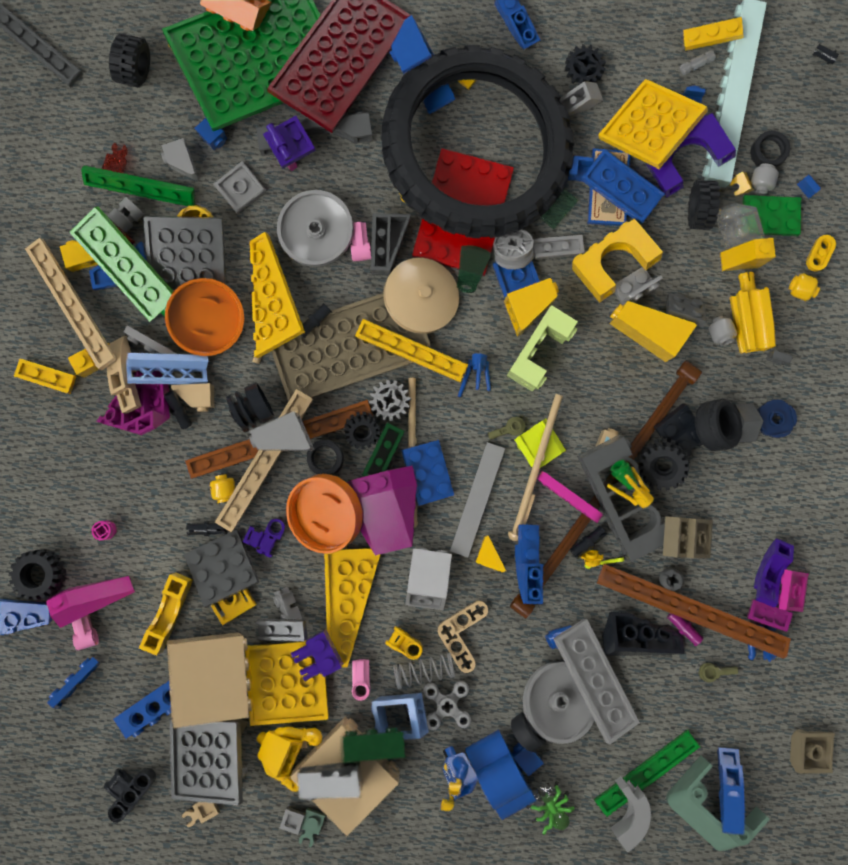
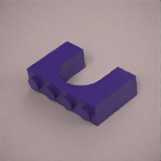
M713 113L708 116L704 115L660 169L645 163L665 193L666 198L684 188L683 179L672 163L675 153L680 148L691 144L700 145L709 152L718 167L736 157V148Z

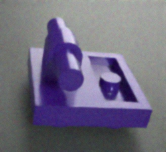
M297 116L276 127L273 123H270L266 126L268 131L263 133L282 169L316 151Z

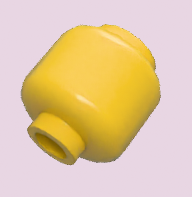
M802 273L799 276H794L788 289L791 290V296L808 301L811 297L815 298L820 287H817L818 280Z
M227 474L215 476L216 480L210 482L211 497L213 500H217V503L227 502L236 488L233 478H227Z

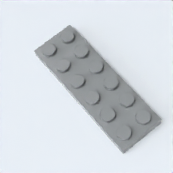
M582 619L553 638L607 744L613 743L638 725L640 722L588 620Z

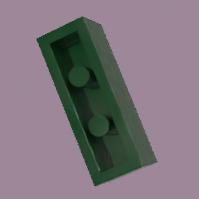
M386 423L362 476L366 477L386 471L405 432L404 430Z
M397 727L385 728V732L378 733L377 729L365 730V734H357V731H345V735L340 736L341 761L343 763L405 757L404 735L402 731H398Z

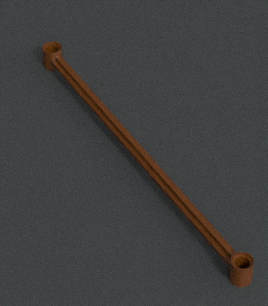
M684 361L676 372L679 376L631 443L630 450L632 455L628 456L629 458L635 459L655 431L654 426L663 420L688 383L693 385L702 374V371L689 361ZM612 471L603 482L605 488H607L608 484L613 485L618 482L612 475ZM594 495L588 504L598 510L601 506ZM581 513L543 566V586L591 521L583 513ZM519 593L510 604V608L526 619L535 608V604H523L521 594Z

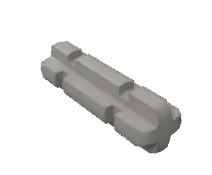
M709 50L705 54L689 60L690 62L681 64L680 71L682 75H686L690 71H694L706 65V63L714 61L716 58L714 51Z

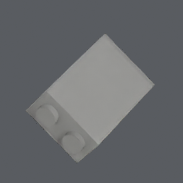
M295 411L250 430L252 435L249 437L250 442L258 450H315L300 415Z
M423 547L413 548L405 605L444 610L452 554L443 550L435 552Z

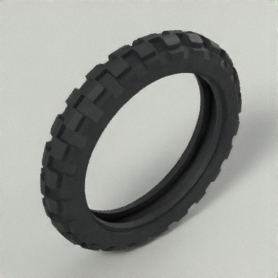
M465 45L464 48H456L454 46L443 49L438 54H431V58L409 70L401 78V81L394 88L384 112L381 129L382 155L384 164L389 172L388 176L394 188H397L404 202L418 212L422 219L454 235L457 233L469 238H495L526 228L543 216L556 202L568 181L569 171L572 169L574 159L573 146L575 145L574 132L570 127L571 119L567 107L563 106L560 94L554 85H549L545 80L546 76L536 67L534 69L526 64V60L515 54L513 56L504 53L503 49L491 46L489 49L481 48L480 45ZM460 80H482L502 86L524 102L539 126L543 141L541 169L534 184L526 192L509 202L481 206L458 201L446 195L431 183L421 170L414 155L411 141V125L413 116L420 104L436 89Z

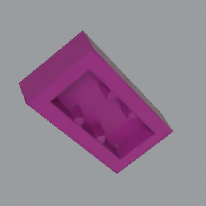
M752 600L747 619L787 632L793 613Z

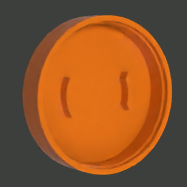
M198 278L185 282L172 293L165 309V323L171 338L179 347L194 355L212 356L226 351L238 340L244 325V311L238 296L230 287L214 279Z
M318 474L309 477L292 489L287 500L286 516L288 525L295 538L311 551L323 554L337 552L349 545L360 532L363 520L360 500L353 488L337 476Z

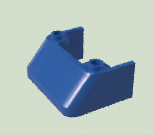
M411 15L406 18L391 45L392 51H390L394 62L399 63L403 73L431 58V54L434 55L414 17ZM448 83L433 91L423 102L428 113L431 114L456 98Z

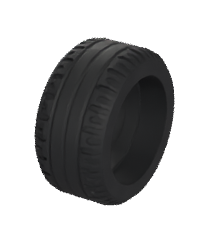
M717 399L705 402L700 405L695 415L697 436L708 450L717 452L737 446L742 435V422L736 407L730 401Z

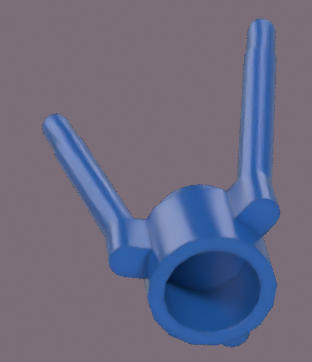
M472 354V360H468V367L458 397L462 396L472 367L474 371H477L476 390H479L481 371H484V369L487 390H491L487 355Z

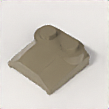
M802 729L794 731L791 737L790 763L794 770L800 774L833 773L835 733L805 731Z

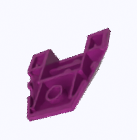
M413 466L388 470L346 482L353 488L360 500L363 513L360 531L375 556L413 546L417 481Z

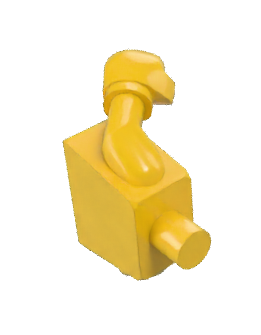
M278 727L276 730L268 731L267 733H259L256 741L261 747L257 755L262 762L265 773L281 781L280 783L290 791H299V786L290 777L302 743L306 741L312 746H318L322 743L323 736L317 728Z

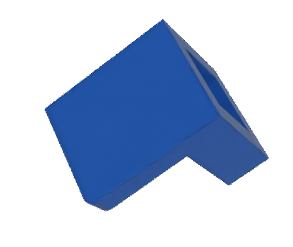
M574 156L568 180L581 181V178L593 164L594 158Z

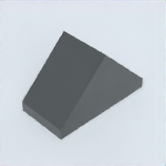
M734 404L742 422V435L739 442H756L763 424L762 417L754 404Z

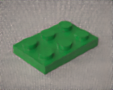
M744 195L742 197V234L801 235V197Z

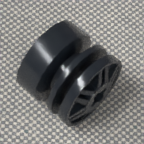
M257 382L244 387L246 397H243L239 391L235 392L237 401L231 394L226 396L229 411L234 421L245 433L250 431L249 424L253 428L257 427L256 417L262 423L275 418L273 410Z

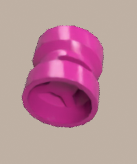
M98 521L93 525L91 531L95 539L109 540L116 535L117 528L111 521Z

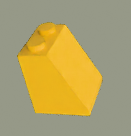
M551 278L506 295L504 304L517 336H520L557 298V293H559L556 282H552Z

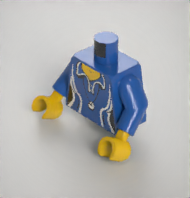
M453 746L443 750L446 758L443 772L449 785L447 794L449 799H442L441 810L443 811L452 810L454 800L472 793L478 781L465 753L456 754Z

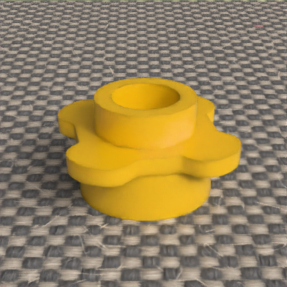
M588 550L581 556V559L585 560V565L589 567L598 566L600 561L604 559L603 555H600L597 550Z

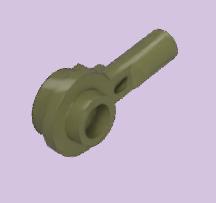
M512 417L507 421L506 426L487 434L490 440L507 433L518 436L523 433L525 423L519 417Z
M707 662L703 663L699 668V677L709 683L715 681L721 675L738 674L737 666L718 668L714 664Z

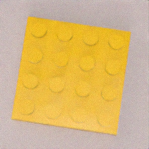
M645 79L598 136L600 140L660 169L704 117L708 109L707 106Z
M306 641L247 646L245 658L248 659L249 670L246 671L247 679L250 681V691H248V699L251 700V711H249L250 726L329 719L326 677H323L320 673L305 682L303 680L304 675L301 676L300 674L301 669L315 663L314 657L310 656L296 664L294 662L296 657L292 658L291 652L305 646Z

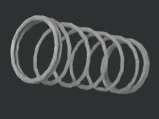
M447 653L451 675L449 673L443 655H440L441 678L438 674L437 668L432 657H430V679L427 675L422 659L419 660L420 682L415 673L413 664L410 661V685L408 684L402 665L399 664V669L397 664L393 665L397 688L399 690L402 689L401 671L403 673L407 686L411 687V667L417 683L421 685V664L423 666L427 680L430 683L432 682V663L439 680H442V660L444 662L449 677L455 678L456 676L454 672L451 653Z

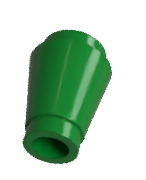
M619 460L612 465V475L628 490L633 489V487L625 478V475H629L638 484L628 462Z

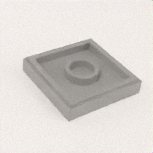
M243 161L213 184L237 214L266 192V189Z

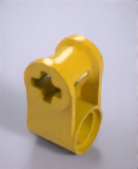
M395 626V631L390 639L386 640L385 644L409 659L419 658L423 651L422 643L403 629ZM417 645L419 652L417 654L410 653L409 646Z

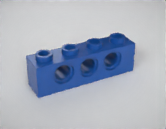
M169 681L113 719L126 739L131 735L135 738L145 731L143 727L148 723L150 726L161 720L159 716L164 712L166 715L171 713ZM153 702L159 703L160 710H156L153 707ZM137 713L143 715V721L137 719Z

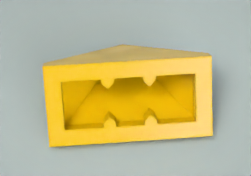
M484 536L476 563L505 572L506 569L489 536Z

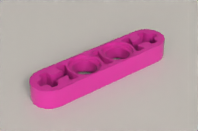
M544 471L537 477L540 483L594 522L598 523L602 518L603 514Z

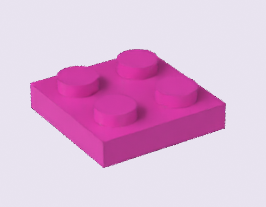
M784 571L781 577L782 591L779 594V609L803 612L808 573Z

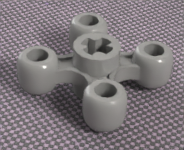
M457 681L454 684L453 691L446 695L439 691L435 683H427L424 686V696L437 703L436 711L426 717L428 729L437 730L440 727L442 718L445 716L453 717L460 728H467L470 725L471 717L469 713L461 711L457 707L458 700L461 697H465L469 692V686L465 681ZM460 686L465 688L463 691L458 690ZM432 688L435 691L433 693H429L428 689ZM446 701L450 703L449 709H445ZM462 717L467 719L465 722L460 721ZM434 719L437 722L435 724H431L430 720Z

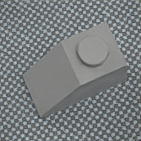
M584 81L562 96L560 100L563 106L567 107L569 116L591 109L603 101L597 83Z
M183 138L161 145L163 149L161 156L165 164H169L173 170L189 178L199 179L188 145Z

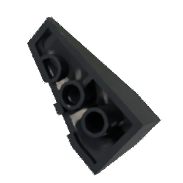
M610 612L602 635L603 650L607 656L685 654L683 636L666 627L654 625L646 619H639L631 613Z

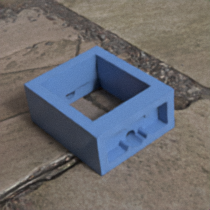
M422 693L381 696L372 701L371 711L374 715L375 729L378 730V733L385 732V728H388L385 706L407 704L412 731H402L404 739H419L429 733Z

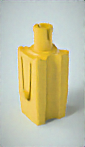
M754 272L739 274L738 279L741 290L738 291L736 296H730L732 318L737 330L736 340L740 354L766 351L776 347L769 288L756 289Z

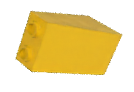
M630 301L616 307L610 316L612 320L609 323L664 362L677 355L697 326L693 322Z

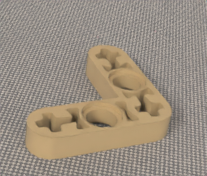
M479 600L442 621L438 626L440 638L451 653L459 669L464 673L474 670L475 660L459 633L487 615V605ZM476 605L484 606L483 614L475 613L473 615L475 619L472 620L467 610L470 609L472 613L476 610ZM461 614L468 617V622L465 625H460L457 622V618ZM446 625V627H451L450 634L452 635V637L454 636V634L457 635V637L452 638L448 643L446 642V640L449 639L448 635L446 633H441V631L443 630L442 626ZM455 641L462 644V648L458 652H454L451 649V644ZM466 651L467 654H464V657L467 661H472L470 662V668L462 667V658L459 657L457 659L456 656H460Z

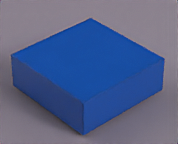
M810 175L797 184L808 199L821 190Z

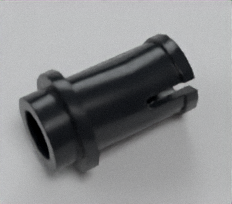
M820 43L817 49L823 51V53L815 50L812 54L826 61L827 65L829 63L833 65L839 56L836 53L837 50L833 51Z

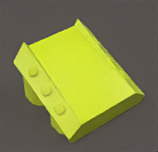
M546 418L514 439L517 447L522 451L531 467H533L547 423ZM553 429L544 454L545 459L541 461L540 468L566 451Z

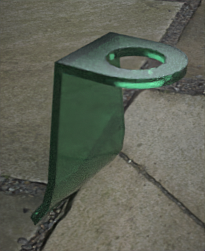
M461 246L457 288L460 291L466 293H474L490 259V252L477 246ZM462 285L470 286L472 289H465Z

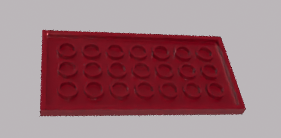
M332 0L268 86L267 92L333 133L392 50L391 45L404 20L411 15L388 0Z

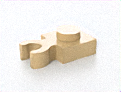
M196 802L192 805L194 810H186L182 818L190 816L192 821L188 822L187 827H191L197 819L202 824L218 815L220 809L216 803Z

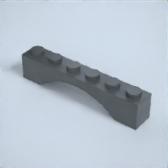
M356 112L354 115H345L333 133L312 120H299L308 136L315 134L336 135L354 144L373 141L369 113ZM268 124L256 128L259 151L262 156L274 155L263 136V133L268 131L266 128Z

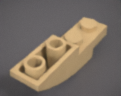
M122 336L109 345L117 360L107 367V377L111 395H117L121 412L129 413L141 407L135 384H127L126 361L127 355L131 353L127 336Z

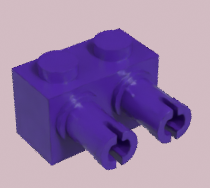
M326 629L309 637L306 640L305 646L291 652L292 658L296 657L294 659L296 664L310 656L315 659V663L300 670L301 676L304 675L303 680L305 682L320 673L323 677H326L341 669L344 664Z

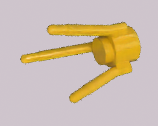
M631 467V470L641 487H638L629 475H625V478L635 489L632 494L633 498L611 484L607 485L608 488L629 500L634 506L639 504L641 508H646L654 500V497L649 493L650 490L645 486L634 467Z

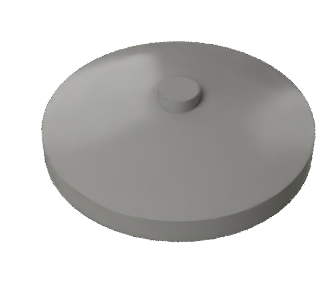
M309 190L299 193L284 205L278 217L277 235L282 248L293 260L306 266L318 267L336 261L346 252L353 237V220L347 206L341 199L330 192Z
M551 662L545 664L531 675L523 694V710L531 729L541 738L559 744L571 743L584 736L594 723V718L566 663Z

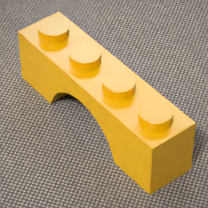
M176 572L169 575L162 591V601L158 612L147 628L139 649L156 656L164 651L193 579Z

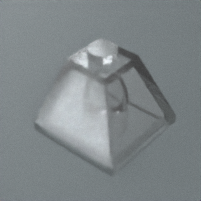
M733 203L719 208L717 222L727 250L754 239L765 238L757 207Z

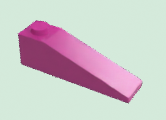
M125 576L68 588L49 597L46 603L50 616L62 628L134 593L135 590L130 577Z

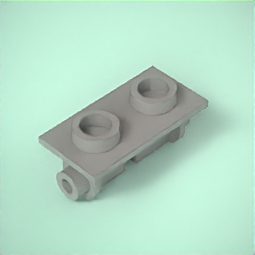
M286 587L281 589L282 593L280 590L275 591L273 600L276 607H279L282 613L280 619H302L298 606L290 608V605L296 602L292 590Z

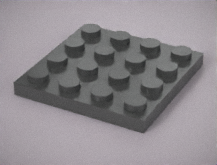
M144 216L147 262L173 291L185 282L198 278L214 279L226 285L223 218Z
M170 719L171 799L229 805L242 804L241 721L226 720L174 728L172 719Z

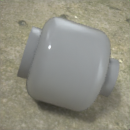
M761 164L753 171L751 186L756 189L757 193L767 194L768 191L776 188L779 176L778 170L772 164Z
M719 316L712 320L713 323L709 326L708 330L714 343L725 346L735 341L737 330L732 319Z

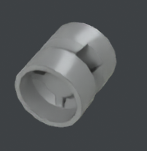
M125 197L119 203V208H114L107 216L127 233L133 227V221L138 222L144 213ZM127 211L130 212L128 217L124 215V213Z

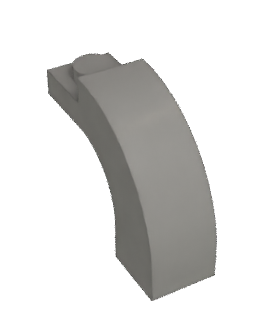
M620 776L615 782L627 797L628 809L625 816L610 828L628 853L645 837L650 826L651 808L639 786L637 785L634 788L630 781L625 782L622 776Z

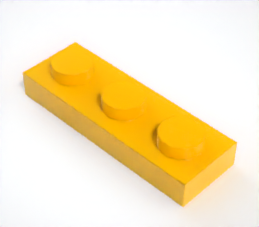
M742 17L683 30L685 51L744 38Z
M21 358L14 373V377L71 394L77 377Z

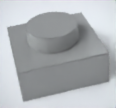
M287 807L280 829L298 835L305 813Z

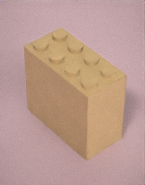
M239 632L167 641L171 717L174 728L248 717V711H251V700L247 696V691H250V681L245 671L249 670L248 659L244 656V651H247V640Z
M344 717L322 739V743L315 746L295 766L290 778L298 785L297 773L299 768L341 763L340 736L345 735V731H357V734H365V732L361 733L357 729L358 725L353 719L350 718L348 720ZM387 759L360 761L363 781L360 797L317 798L312 801L348 836L399 784V767L394 761L391 760L389 762Z

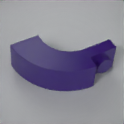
M775 539L766 551L754 582V589H757V601L774 608L778 605L781 577L787 567L793 562V545Z

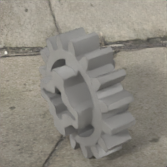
M387 380L386 385L379 382V389L374 386L376 393H370V396L374 398L369 401V404L374 405L371 410L373 412L378 411L376 413L378 418L383 415L382 419L384 421L388 417L391 422H394V417L400 420L401 413L407 414L405 408L411 407L407 404V401H410L411 398L406 397L409 391H403V384L398 387L396 380L393 384H391L390 380ZM389 389L388 392L381 394L384 390ZM397 391L401 393L403 401L398 399ZM392 396V399L395 400L394 403H387L386 399H390ZM378 401L382 402L383 411L380 409ZM397 407L400 408V409L397 410L396 412L392 413V410H393V409H395V408H397Z

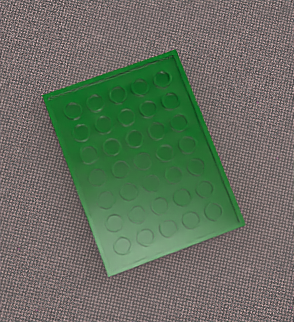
M269 0L271 5L260 26L253 31H246L240 27V24L228 22L223 19L222 15L218 13L213 14L208 11L162 28V32L213 132L284 103L268 93L267 88L321 16L313 0Z

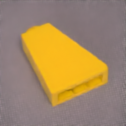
M774 238L754 239L720 252L722 271L760 268L776 257Z

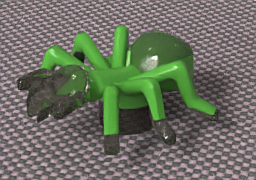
M558 781L555 782L556 795L553 799L551 794L553 789L547 783L548 788L540 785L541 791L536 788L539 797L535 793L533 794L537 801L545 802L543 806H526L527 809L542 811L544 814L542 817L532 819V823L545 821L547 817L549 818V825L544 827L542 835H545L547 830L552 829L553 826L558 830H565L570 821L568 815L563 812L571 813L575 810L574 806L567 808L560 806L568 801V791L564 793V799L555 803L561 794Z

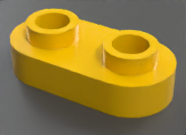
M822 235L816 239L806 260V265L811 271L818 272L827 266L836 247V241L832 236ZM821 243L826 245L825 249L822 248ZM813 260H817L818 265H815Z

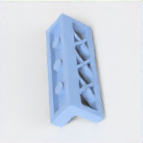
M128 353L126 361L127 384H207L206 368L208 356ZM131 370L140 371L144 375L141 377H132ZM154 371H160L164 375L161 378H158L153 376L151 373ZM179 371L183 376L175 378L171 373ZM202 372V378H195L191 373Z

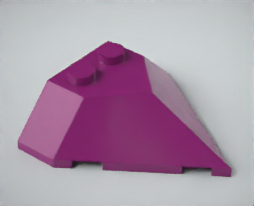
M136 371L133 373L135 377H141L144 375L140 371ZM154 371L151 373L153 376L158 378H161L163 376L160 371ZM135 384L141 407L129 413H122L116 395L107 406L109 409L104 417L100 416L96 422L138 435H144L156 429L170 418L169 405L164 398V394L169 392V385Z

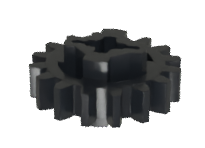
M582 44L581 49L576 46L574 52H569L568 58L565 61L564 71H569L566 77L573 78L571 83L577 81L578 85H580L584 81L596 83L597 80H601L602 74H604L606 69L604 67L606 60H602L604 54H598V48L592 50V45L585 48V45Z

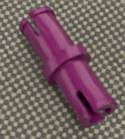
M671 613L667 616V619L679 629L678 632L684 634L694 646L699 645L703 641L704 637L692 627L690 621H686L684 618Z

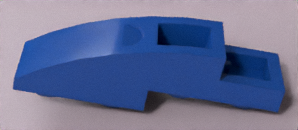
M495 0L494 4L523 50L540 41L524 5L521 6L518 0Z
M521 524L518 525V544L515 545L516 572L523 604H543V564H539V525Z
M719 747L717 754L722 833L743 835L745 819L743 767L740 765L739 749Z

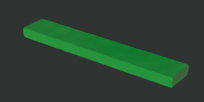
M85 165L81 168L83 184L87 186L183 206L195 205V191L192 187Z
M686 730L624 776L623 779L625 782L630 781L634 788L638 785L641 791H643L699 749L700 746L691 733ZM617 783L594 799L606 817L628 802L627 797Z

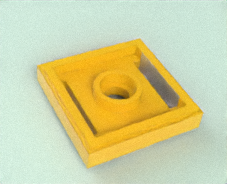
M248 589L243 590L245 596L242 592L233 595L234 599L232 602L227 601V599L218 602L222 609L221 611L216 604L211 606L222 626L257 605Z

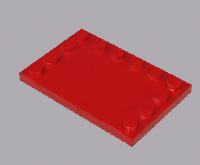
M441 148L432 184L446 195L464 203L481 206L502 204L505 202L514 167ZM424 219L421 220L412 257L431 259L441 265L485 276L495 238H469L457 233L454 235L441 230V227L433 223L430 224Z

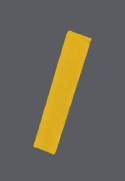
M362 319L355 337L459 383L468 366L466 363L365 319Z

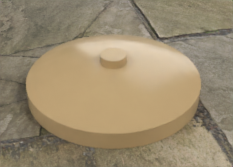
M412 258L397 265L388 276L384 286V303L389 315L399 326L410 332L427 334L440 330L452 320L459 305V290L452 274L443 265L431 259Z

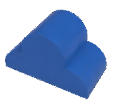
M499 730L465 748L480 786L501 820L537 801Z

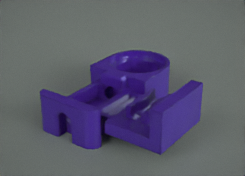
M279 518L270 520L264 533L263 531L260 533L254 531L255 528L250 525L243 543L255 548L258 546L260 547V549H256L258 553L264 554L269 558L273 555L270 553L277 539L280 540L285 529L284 522ZM273 522H279L282 525L280 532L275 533L271 530L270 526Z

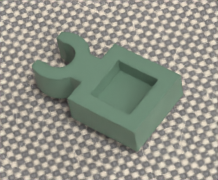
M307 807L300 828L305 830L300 835V844L304 838H309V847H312L315 839L313 833L319 835L325 813Z

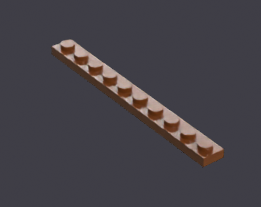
M368 400L302 422L311 440L343 429L347 418L351 419L350 415L352 414L354 417L357 416L356 412H359L360 415H362V412H366L368 415L369 413L372 414ZM250 439L185 460L190 478L194 479L254 459L259 450L256 447L254 448Z
M602 565L597 584L784 659L787 657L791 641L788 637L609 565Z

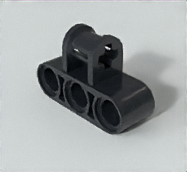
M118 768L115 770V775L109 782L104 784V789L116 799L108 810L110 821L114 823L121 822L130 813L156 780V773L153 769L144 768L134 778L123 769ZM141 776H146L148 783L143 782ZM129 791L134 792L136 798L130 797ZM116 807L121 808L123 814L118 813Z

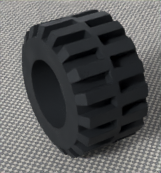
M119 33L112 43L109 54L111 78L116 83L139 88L145 82L150 68L149 45L144 38Z
M42 549L25 552L15 559L16 563L11 564L10 568L13 570L9 572V576H12V580H9V583L14 585L12 588L14 592L19 591L18 596H25L27 600L49 597L57 593V589H61L63 586L61 582L66 580V577H63L66 569L62 568L65 565L64 561L59 562L61 557L54 555L53 551ZM36 563L42 566L45 571V579L40 586L31 579V569Z

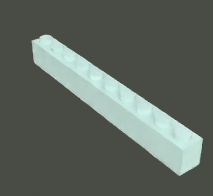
M743 0L735 9L734 17H742L744 38L730 41L728 44L727 52L730 53L729 58L726 59L724 64L726 73L720 83V87L723 89L722 94L720 93L717 99L719 109L714 115L736 148V156L767 2L758 0ZM707 151L706 159H708V164L705 165L702 176L705 177L704 180L717 181L719 183L718 186L726 188L732 181L736 157L718 167Z

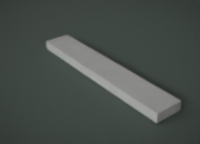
M486 443L450 549L451 552L469 557L505 448Z

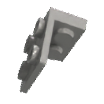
M641 267L615 283L616 289L614 293L622 305L627 301L635 303L644 296L643 293L646 296L659 287V282L663 277L660 275L653 280L647 270L645 271Z

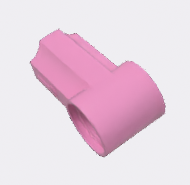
M354 222L351 245L353 262L371 260L366 223Z
M89 614L72 622L74 630L73 644L76 650L98 645V634L96 629L92 627Z
M366 659L352 660V695L356 700H365L371 690L369 660ZM359 685L364 686L367 691L366 694H358L356 687Z

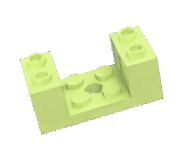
M551 305L506 376L530 391H533L535 388L539 389L547 378L544 376L547 371L530 361L537 350L534 346L536 344L540 345L546 334L561 344L565 340L569 342L578 329L575 327L578 321Z

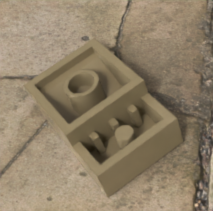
M665 516L663 556L710 558L713 520Z

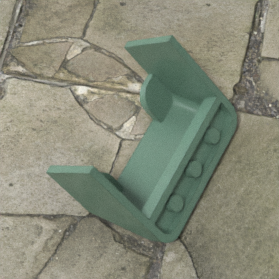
M700 755L668 791L666 795L668 805L718 851H726L750 843L770 819L756 806L744 819L743 835L722 833V824L701 805L707 798V789L700 780L713 766Z

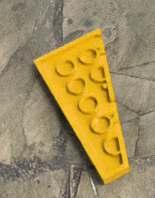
M266 232L250 241V262L253 264L251 282H253L254 287L252 292L253 321L255 322L253 340L256 341V350H254V357L256 358L264 356L305 333L272 241Z
M371 548L341 549L334 553L324 554L327 632L344 663L342 667H348L380 558V555L375 556Z

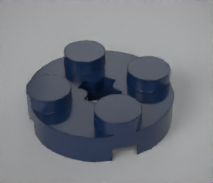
M783 400L768 401L757 410L763 419L760 431L763 435L771 438H781L789 435L797 423V415L794 408ZM774 414H776V416L778 417L780 416L781 420L778 421V424H775V422L772 421V417H774Z

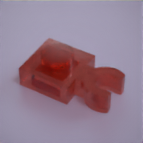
M113 143V154L107 153L102 169L123 173L127 163L125 156L128 153L126 145H123V148L118 150L117 144Z

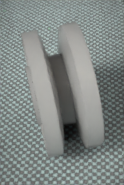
M519 230L515 233L505 234V236L495 237L493 243L495 261L506 269L515 270L527 266L532 261L534 255L532 236L525 230Z

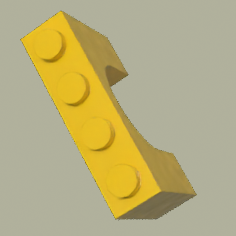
M635 218L630 222H624L619 227V230L614 233L610 232L603 241L594 243L586 253H581L573 259L572 270L599 303L613 294L616 289V284L601 265V260L607 253L614 250L627 251L635 257L645 271L662 258L663 251Z

